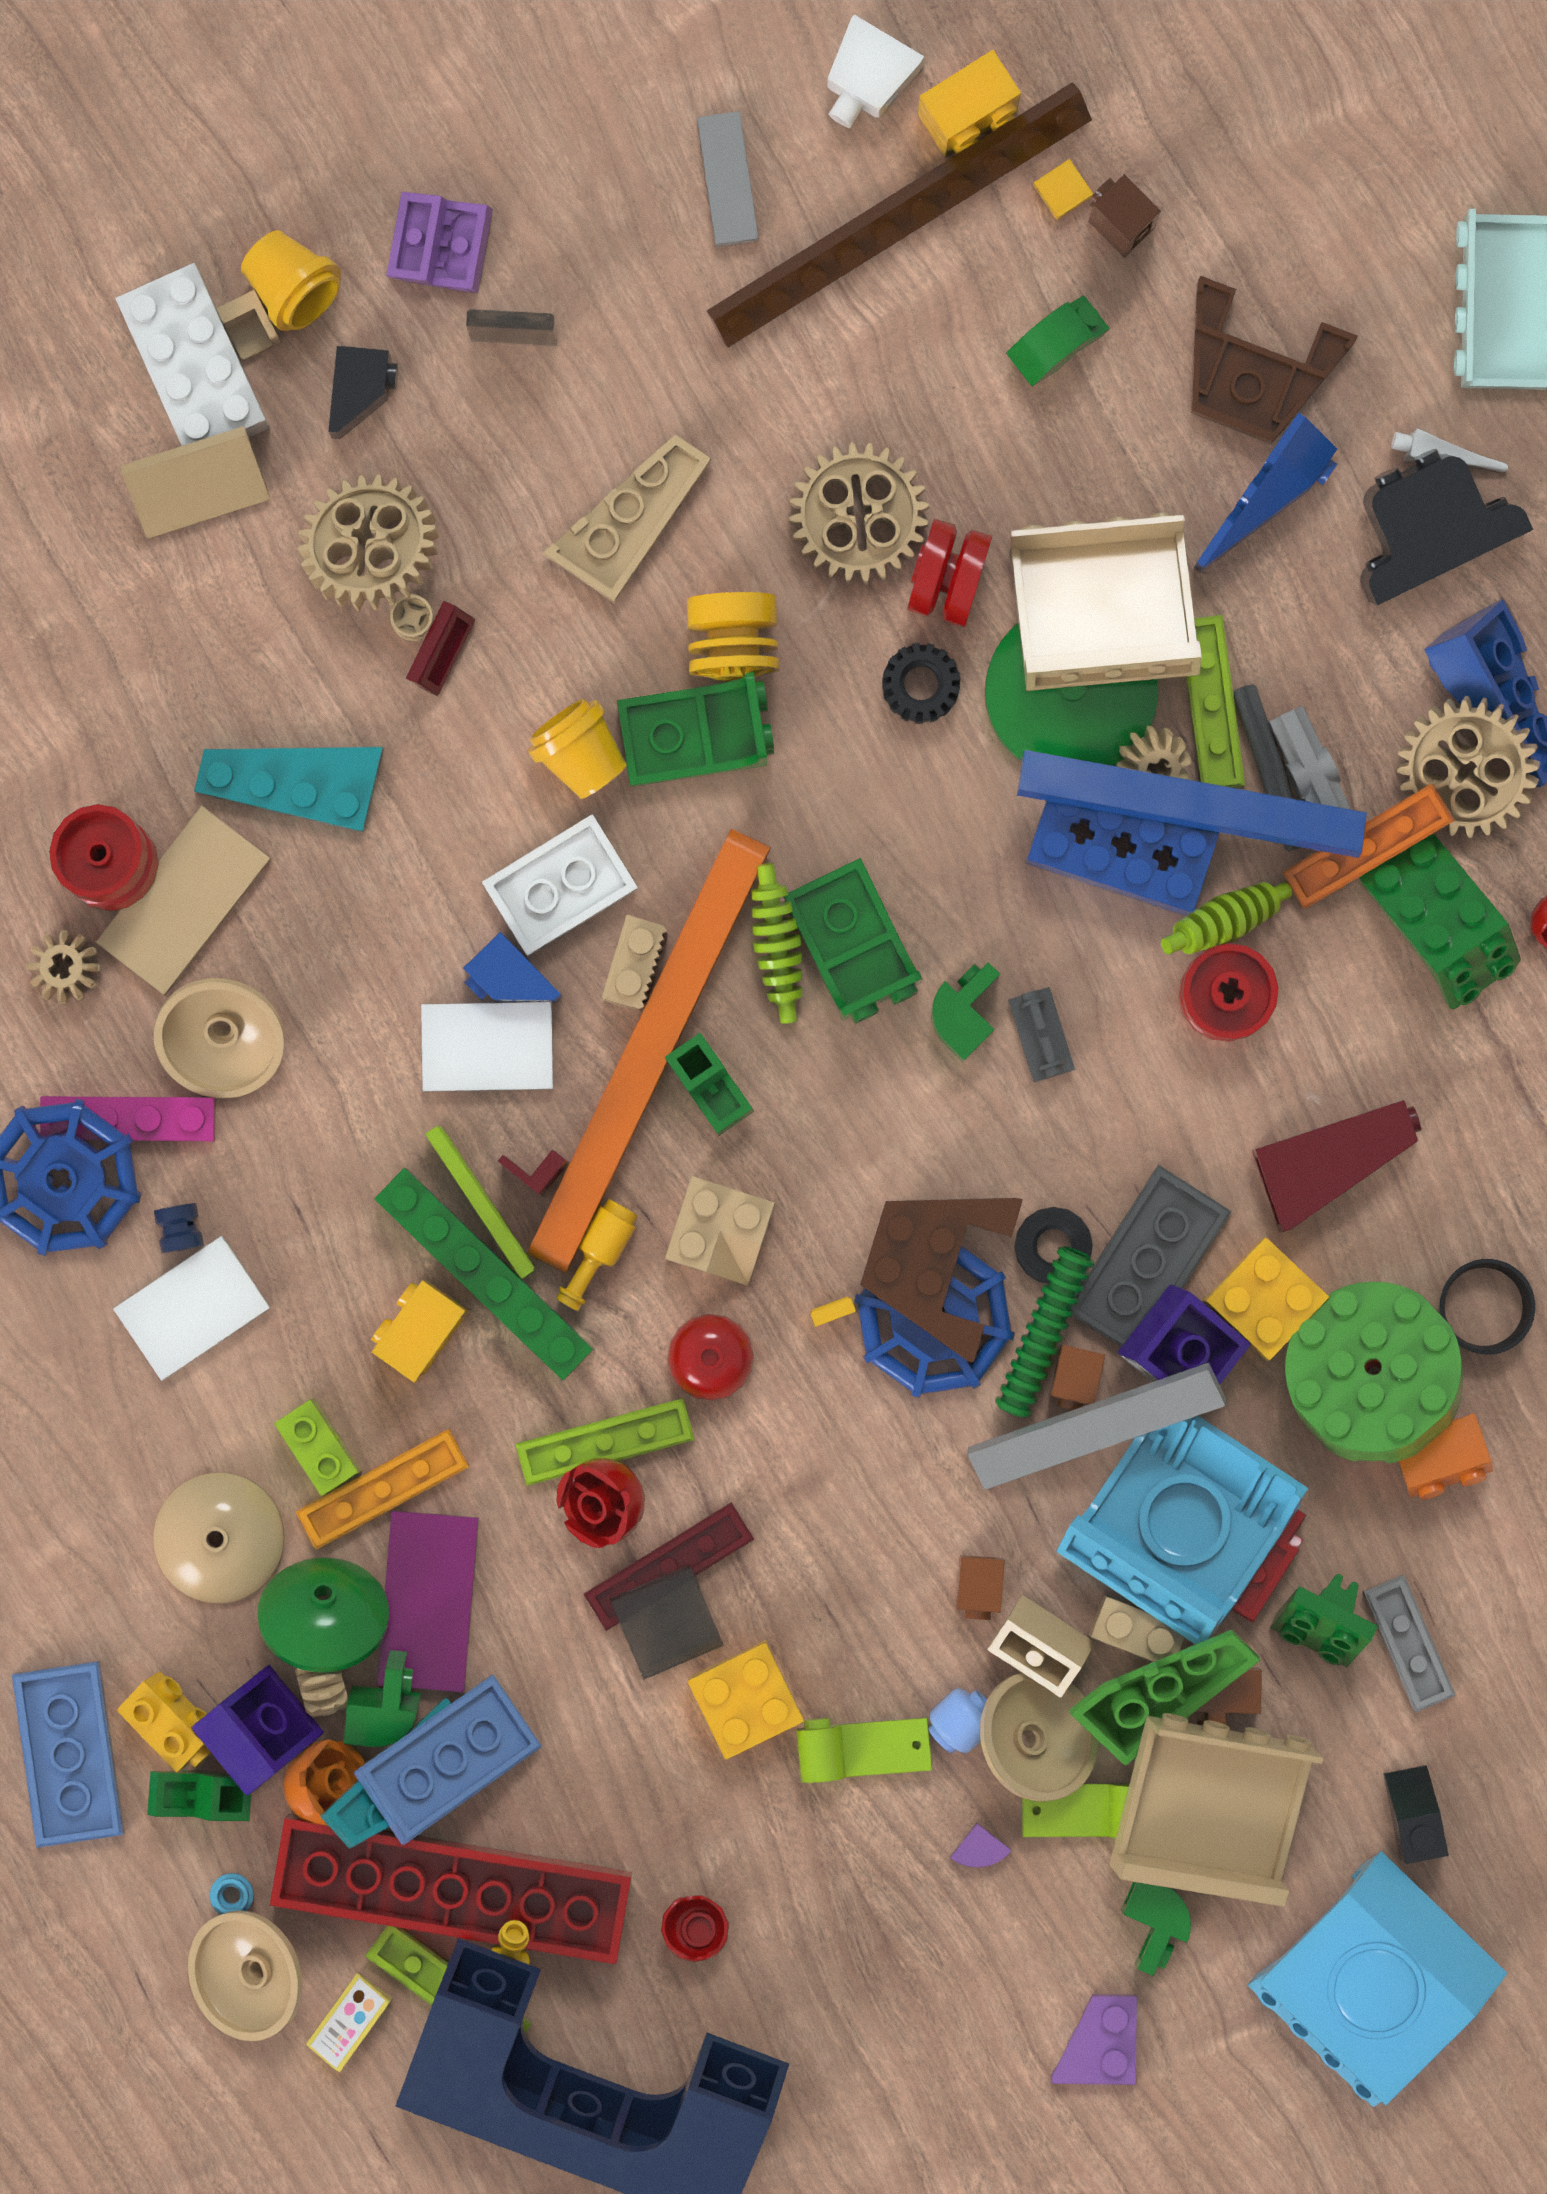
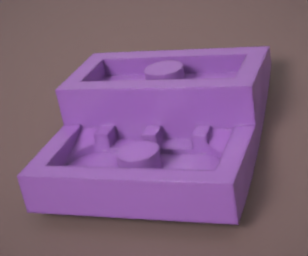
M401 192L386 276L421 285L478 293L493 209L483 204L449 201L442 196Z

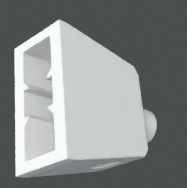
M854 14L827 79V88L839 95V98L829 112V116L847 128H851L861 110L876 118L881 117L921 71L924 65V56Z

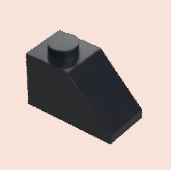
M337 346L328 430L332 439L343 438L388 401L389 389H396L398 363H391L392 358L389 350Z
M1427 1765L1383 1773L1400 1859L1405 1864L1449 1856L1441 1813Z

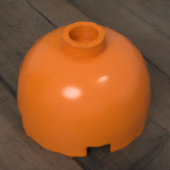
M331 1739L314 1742L289 1762L284 1772V1795L291 1812L300 1820L327 1825L320 1816L358 1780L353 1772L363 1766L365 1762L361 1754L351 1744H343L344 1741L336 1742Z

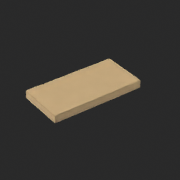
M201 806L158 861L159 865L155 881L145 896L130 907L121 909L96 943L166 996L268 865L271 858L205 807Z

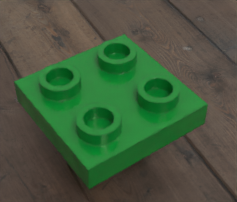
M1336 1574L1319 1595L1299 1586L1277 1611L1270 1629L1278 1632L1280 1637L1290 1644L1304 1645L1318 1652L1319 1657L1327 1663L1348 1667L1372 1641L1378 1626L1353 1613L1359 1587L1358 1583L1352 1582L1347 1590H1344L1341 1587L1343 1576Z

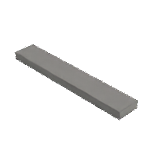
M1206 1363L968 1447L967 1456L984 1490L1224 1407L1226 1405V1397L1210 1364Z

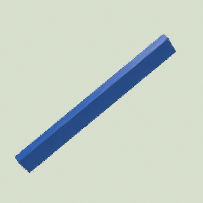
M1025 750L1022 756L1017 796L1359 858L1362 853L1367 812L1029 750Z

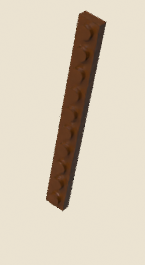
M1073 82L708 309L707 313L727 348L1092 121L1081 91Z

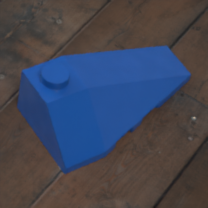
M1298 413L1266 459L1257 476L1249 484L1233 511L1228 515L1195 564L1194 568L1200 573L1302 497L1311 489L1315 481L1322 485L1327 481L1337 466V463L1331 460L1337 448L1305 416Z
M1502 599L1444 631L1424 650L1429 658L1431 668L1437 673L1444 688L1460 705L1465 696H1469L1472 708H1477L1481 700L1487 698L1488 711L1493 712L1496 707L1503 704L1502 718L1507 720L1515 714L1519 716L1514 726L1516 731L1524 728L1530 729L1528 736L1523 742L1524 744H1537L1538 747L1536 752L1528 757V759L1540 761L1539 769L1528 773L1539 779L1536 786L1538 788L1547 783V716L1538 711L1534 691L1539 690L1535 676H1527L1521 653L1527 651L1524 638L1506 603Z

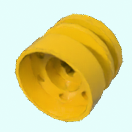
M725 592L687 598L688 629L707 633V639L688 644L689 653L708 655L707 658L689 661L690 675L709 677L720 681H733L744 677L745 673L754 672V677L756 678L763 674L779 671V658L759 655V653L778 650V641L759 637L758 631L777 626L776 595L761 592Z

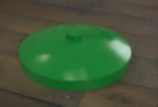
M1019 622L1003 637L991 658L985 681V704L991 726L1002 745L1020 762H1022L1024 751L1029 750L1116 766L1117 762L1125 759L1119 752V746L1133 745L1130 739L1131 732L1138 734L1140 738L1145 737L1147 725L1151 726L1158 703V679L1026 691Z

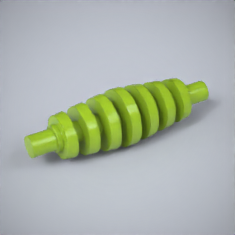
M774 863L757 865L759 885H757L758 888L752 890V900L762 901V904L752 907V917L765 918V921L755 923L752 927L753 935H767V937L754 941L753 947L756 953H770L769 955L757 958L759 969H772V972L761 976L765 986H775V989L767 991L766 995L769 1002H775V1005H778L780 1023L787 1024L798 1021L795 1002L803 996L801 986H792V983L802 980V970L790 969V966L802 962V953L799 951L787 952V950L799 947L801 945V938L798 934H784L785 932L797 929L798 926L795 918H782V915L793 912L791 902L779 901V898L788 895L786 885H779V882L776 881Z
M1262 882L1218 895L1188 914L1185 918L1176 922L1173 927V934L1161 940V947L1168 955L1179 950L1186 954H1193L1238 940L1267 919L1276 915L1281 907L1280 902L1292 897V889L1286 882H1282L1274 887L1267 882Z

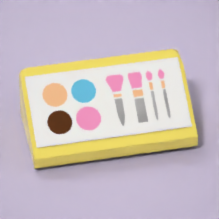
M357 1972L306 2045L340 2073L389 2005L392 1997Z

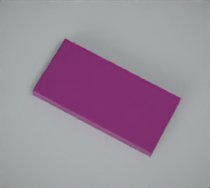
M391 1511L385 1594L389 1604V1624L386 1635L380 1644L377 1685L384 1686L385 1668L390 1650L407 1652L406 1668L414 1669L412 1688L454 1692L465 1691L479 1524L478 1517Z

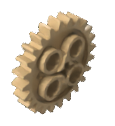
M850 442L848 455L844 456L834 446L832 448L833 460L829 462L819 454L817 456V463L820 468L818 471L807 466L804 468V474L810 480L809 483L795 482L794 488L803 494V497L790 499V506L801 510L800 513L789 517L790 524L802 525V529L793 534V540H807L808 543L802 549L801 555L804 557L815 552L817 557L813 568L818 569L825 563L829 564V578L831 579L840 569L845 571V581L848 584L851 582L854 573H860L863 583L868 584L871 571H875L879 578L884 580L886 578L885 566L890 565L899 572L902 568L898 559L900 555L910 560L914 558L915 554L908 546L909 543L923 544L924 538L916 533L915 529L928 528L929 521L917 515L928 510L929 503L916 501V498L925 492V486H911L910 483L917 475L916 470L903 474L901 469L905 459L900 457L894 463H890L888 461L889 448L887 447L877 457L873 455L872 443L867 444L864 454H858L854 442ZM854 475L860 478L862 508L864 511L871 512L866 514L864 518L867 546L865 551H860L858 548L855 516L847 515V513L853 512L854 508L851 478ZM876 479L883 480L890 486L891 492L885 499L875 500L867 494V485ZM831 484H839L847 490L848 496L840 504H831L823 496L824 489ZM886 522L890 524L895 531L894 538L886 543L875 541L871 536L870 530L876 523ZM840 526L848 529L852 535L851 542L844 547L833 546L827 538L832 528Z
M377 474L372 485L367 484L363 475H359L357 487L352 488L346 480H343V492L337 494L334 490L328 488L326 491L330 501L325 504L315 500L313 503L319 512L318 515L307 514L304 516L311 529L299 531V536L303 543H305L298 547V552L302 559H304L301 566L306 575H310L309 580L315 589L320 588L326 600L335 595V600L339 607L346 605L351 598L356 611H360L365 600H369L372 608L378 610L379 600L384 597L393 606L395 605L394 593L400 591L403 595L409 597L411 594L407 584L411 581L422 585L424 582L418 573L419 570L428 571L433 569L430 560L426 556L438 554V549L435 543L432 542L439 538L436 527L432 525L436 520L431 510H427L428 505L422 496L416 498L417 495L411 485L402 490V486L397 478H393L387 487L380 474ZM376 509L372 520H370L372 510ZM359 517L354 524L344 525L349 518ZM401 520L397 527L385 529L390 522ZM351 556L347 563L336 565L340 558ZM388 559L393 560L388 567L378 569V565ZM365 565H367L365 575L361 576Z
M1469 696L1464 697L1460 708H1456L1451 698L1447 699L1444 704V713L1436 706H1431L1428 710L1430 721L1419 716L1414 722L1419 732L1408 730L1404 737L1412 746H1402L1398 753L1402 758L1409 760L1400 764L1397 768V773L1409 775V778L1400 785V789L1406 791L1413 790L1415 794L1433 783L1455 821L1450 823L1449 830L1451 836L1456 834L1460 826H1465L1468 838L1473 837L1477 826H1481L1483 832L1488 836L1493 830V821L1505 829L1509 823L1507 813L1519 818L1523 810L1518 802L1529 804L1533 797L1525 788H1536L1539 782L1538 778L1528 774L1537 771L1540 767V761L1528 759L1529 756L1536 752L1537 744H1524L1523 742L1528 736L1530 729L1524 728L1516 731L1514 726L1519 716L1515 714L1507 720L1502 718L1503 704L1496 707L1493 712L1488 711L1487 698H1483L1477 708H1472ZM1464 728L1472 730L1477 736L1478 743L1472 746L1464 745L1457 738V731ZM1444 740L1447 742L1450 750L1441 747L1439 741ZM1493 758L1505 760L1510 767V772L1505 775L1494 773L1489 767V760ZM1433 759L1443 761L1448 767V774L1444 776L1434 775L1428 769L1427 762ZM1470 761L1477 765L1475 770H1470L1467 773L1461 770L1462 765H1466ZM1487 784L1496 787L1498 793L1493 794L1490 792ZM1467 788L1472 789L1478 793L1481 802L1477 805H1468L1460 798L1459 791Z

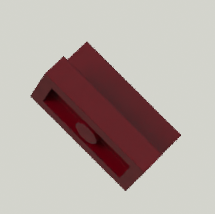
M552 1149L530 1176L505 1155H502L498 1160L502 1166L541 1196L545 1194L569 1164L566 1159Z

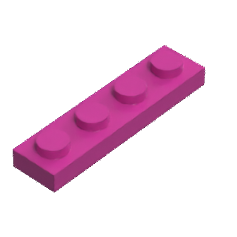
M40 1096V1107L73 1103L76 1099L85 1101V1106L124 1135L129 1133L133 1141L215 1142L216 1098ZM69 1120L40 1124L41 1136L66 1133ZM79 1123L77 1136L84 1141H103Z

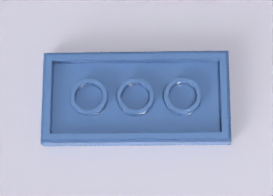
M100 1661L12 1674L36 1848L125 1834Z
M491 1675L353 1773L400 1843L404 1845L542 1746L495 1676Z

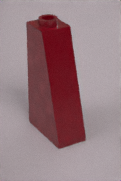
M1405 1100L1252 1150L1279 1233L1293 1229L1418 1142L1416 1132L1422 1129L1414 1106L1407 1108Z

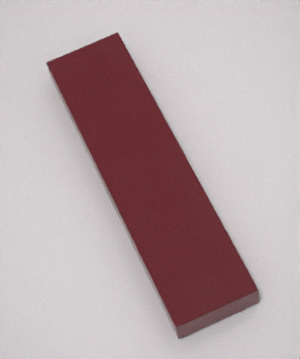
M731 1502L584 1593V1596L607 1631L753 1541L754 1537Z

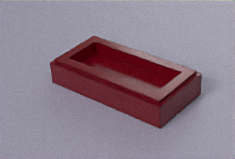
M443 601L406 679L426 692L438 696L468 637L475 618L457 606Z

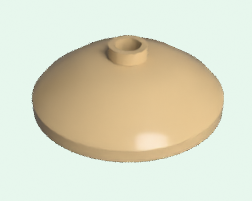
M208 978L188 983L168 997L156 1019L154 1045L158 1059L166 1072L186 1089L207 1097L234 1098L257 1090L275 1074L284 1052L285 1033L277 1011L261 993L238 981ZM216 1022H227L230 1025V1027L221 1028L217 1025Z
M217 1472L200 1475L177 1487L163 1503L154 1527L155 1555L167 1579L187 1596L209 1603L237 1601L259 1590L277 1569L284 1548L282 1518L272 1498L253 1481L231 1473ZM212 1531H219L223 1535L224 1541L220 1547H213L209 1544L208 1536Z
M1020 1672L999 1683L989 1695L984 1705L980 1721V1740L984 1757L999 1782L1019 1797L1038 1802L1061 1799L1079 1789L1094 1768L1099 1741L1070 1714L1069 1709L1085 1698L1072 1683L1060 1698ZM1022 1734L1027 1737V1747L1023 1744Z
M239 1910L226 1912L212 1918L196 1934L189 1951L188 1977L193 1996L206 2018L223 2033L244 2041L264 2040L285 2029L298 2011L302 1997L303 1981L298 1957L284 1933L263 1916Z

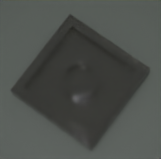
M469 309L467 311L466 327L471 341L557 346L558 330L555 316L551 313Z
M690 1564L610 1598L644 1680L724 1646Z

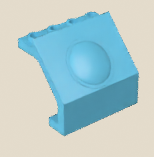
M1195 1416L1135 1437L1091 1505L1082 1516L1077 1515L1070 1524L1056 1552L1196 1645L1210 1639L1232 1611L1300 1508V1503L1309 1488L1200 1416Z
M1382 1851L1361 1864L1351 1876L1354 1879L1353 1883L1341 1898L1283 1956L1258 1972L1247 1985L1258 1995L1259 2000L1266 2007L1272 2009L1284 2020L1297 2037L1303 2039L1321 2056L1322 2061L1352 2086L1354 2092L1361 2099L1366 2100L1372 2107L1381 2102L1387 2105L1477 2016L1507 1975V1972Z

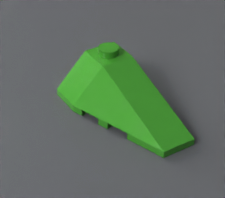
M1231 1629L1102 1683L1069 1709V1711L1084 1728L1126 1766L1137 1757L1147 1716L1162 1718L1164 1713H1171L1185 1718L1189 1717L1258 1663L1260 1658Z

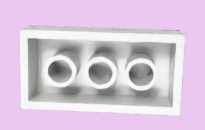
M195 263L115 298L182 446L245 426L248 437H252L270 428Z

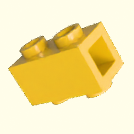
M161 1671L144 1680L116 1710L176 1773L189 1764L197 1768L212 1754L192 1729L193 1725L207 1713L195 1707L183 1695L180 1685L171 1677L165 1676Z

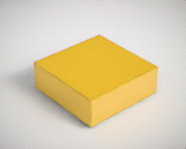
M1070 158L1033 184L1057 221L1091 199L1093 192Z
M847 1296L812 1309L810 1315L814 1326L817 1327L854 1313L856 1310L851 1297L848 1298Z

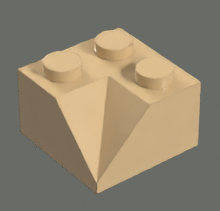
M691 1176L665 1259L748 1286L775 1202Z

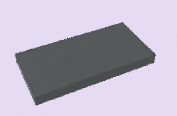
M1157 1165L1090 1270L1088 1280L1083 1281L1084 1290L1076 1295L1079 1302L1071 1307L1074 1312L1073 1317L1122 1347L1170 1284L1182 1289L1184 1288L1232 1211L1160 1165Z

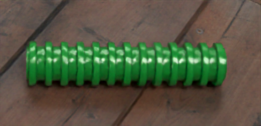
M1067 1246L1058 1247L1057 1254L1060 1255L1059 1259L1053 1260L1051 1264L1054 1267V1271L1048 1272L1046 1276L1049 1283L1041 1288L1044 1295L1036 1300L1039 1307L1031 1312V1316L1034 1319L1026 1324V1329L1029 1331L1027 1334H1022L1021 1341L1023 1345L1016 1348L1015 1352L1018 1357L1011 1360L1010 1365L1013 1369L1006 1372L1005 1378L1008 1380L1007 1384H1001L1000 1391L1003 1392L1002 1396H997L995 1399V1403L1000 1409L1018 1417L1025 1418L1031 1416L1032 1410L1030 1405L1036 1404L1038 1400L1035 1393L1041 1392L1043 1388L1040 1381L1045 1380L1048 1376L1045 1369L1053 1364L1050 1357L1058 1352V1348L1055 1345L1063 1340V1335L1060 1333L1062 1330H1067L1069 1325L1066 1319L1074 1314L1071 1307L1079 1302L1076 1295L1084 1290V1286L1081 1283L1089 1278V1273L1086 1271L1094 1266V1261L1089 1255Z

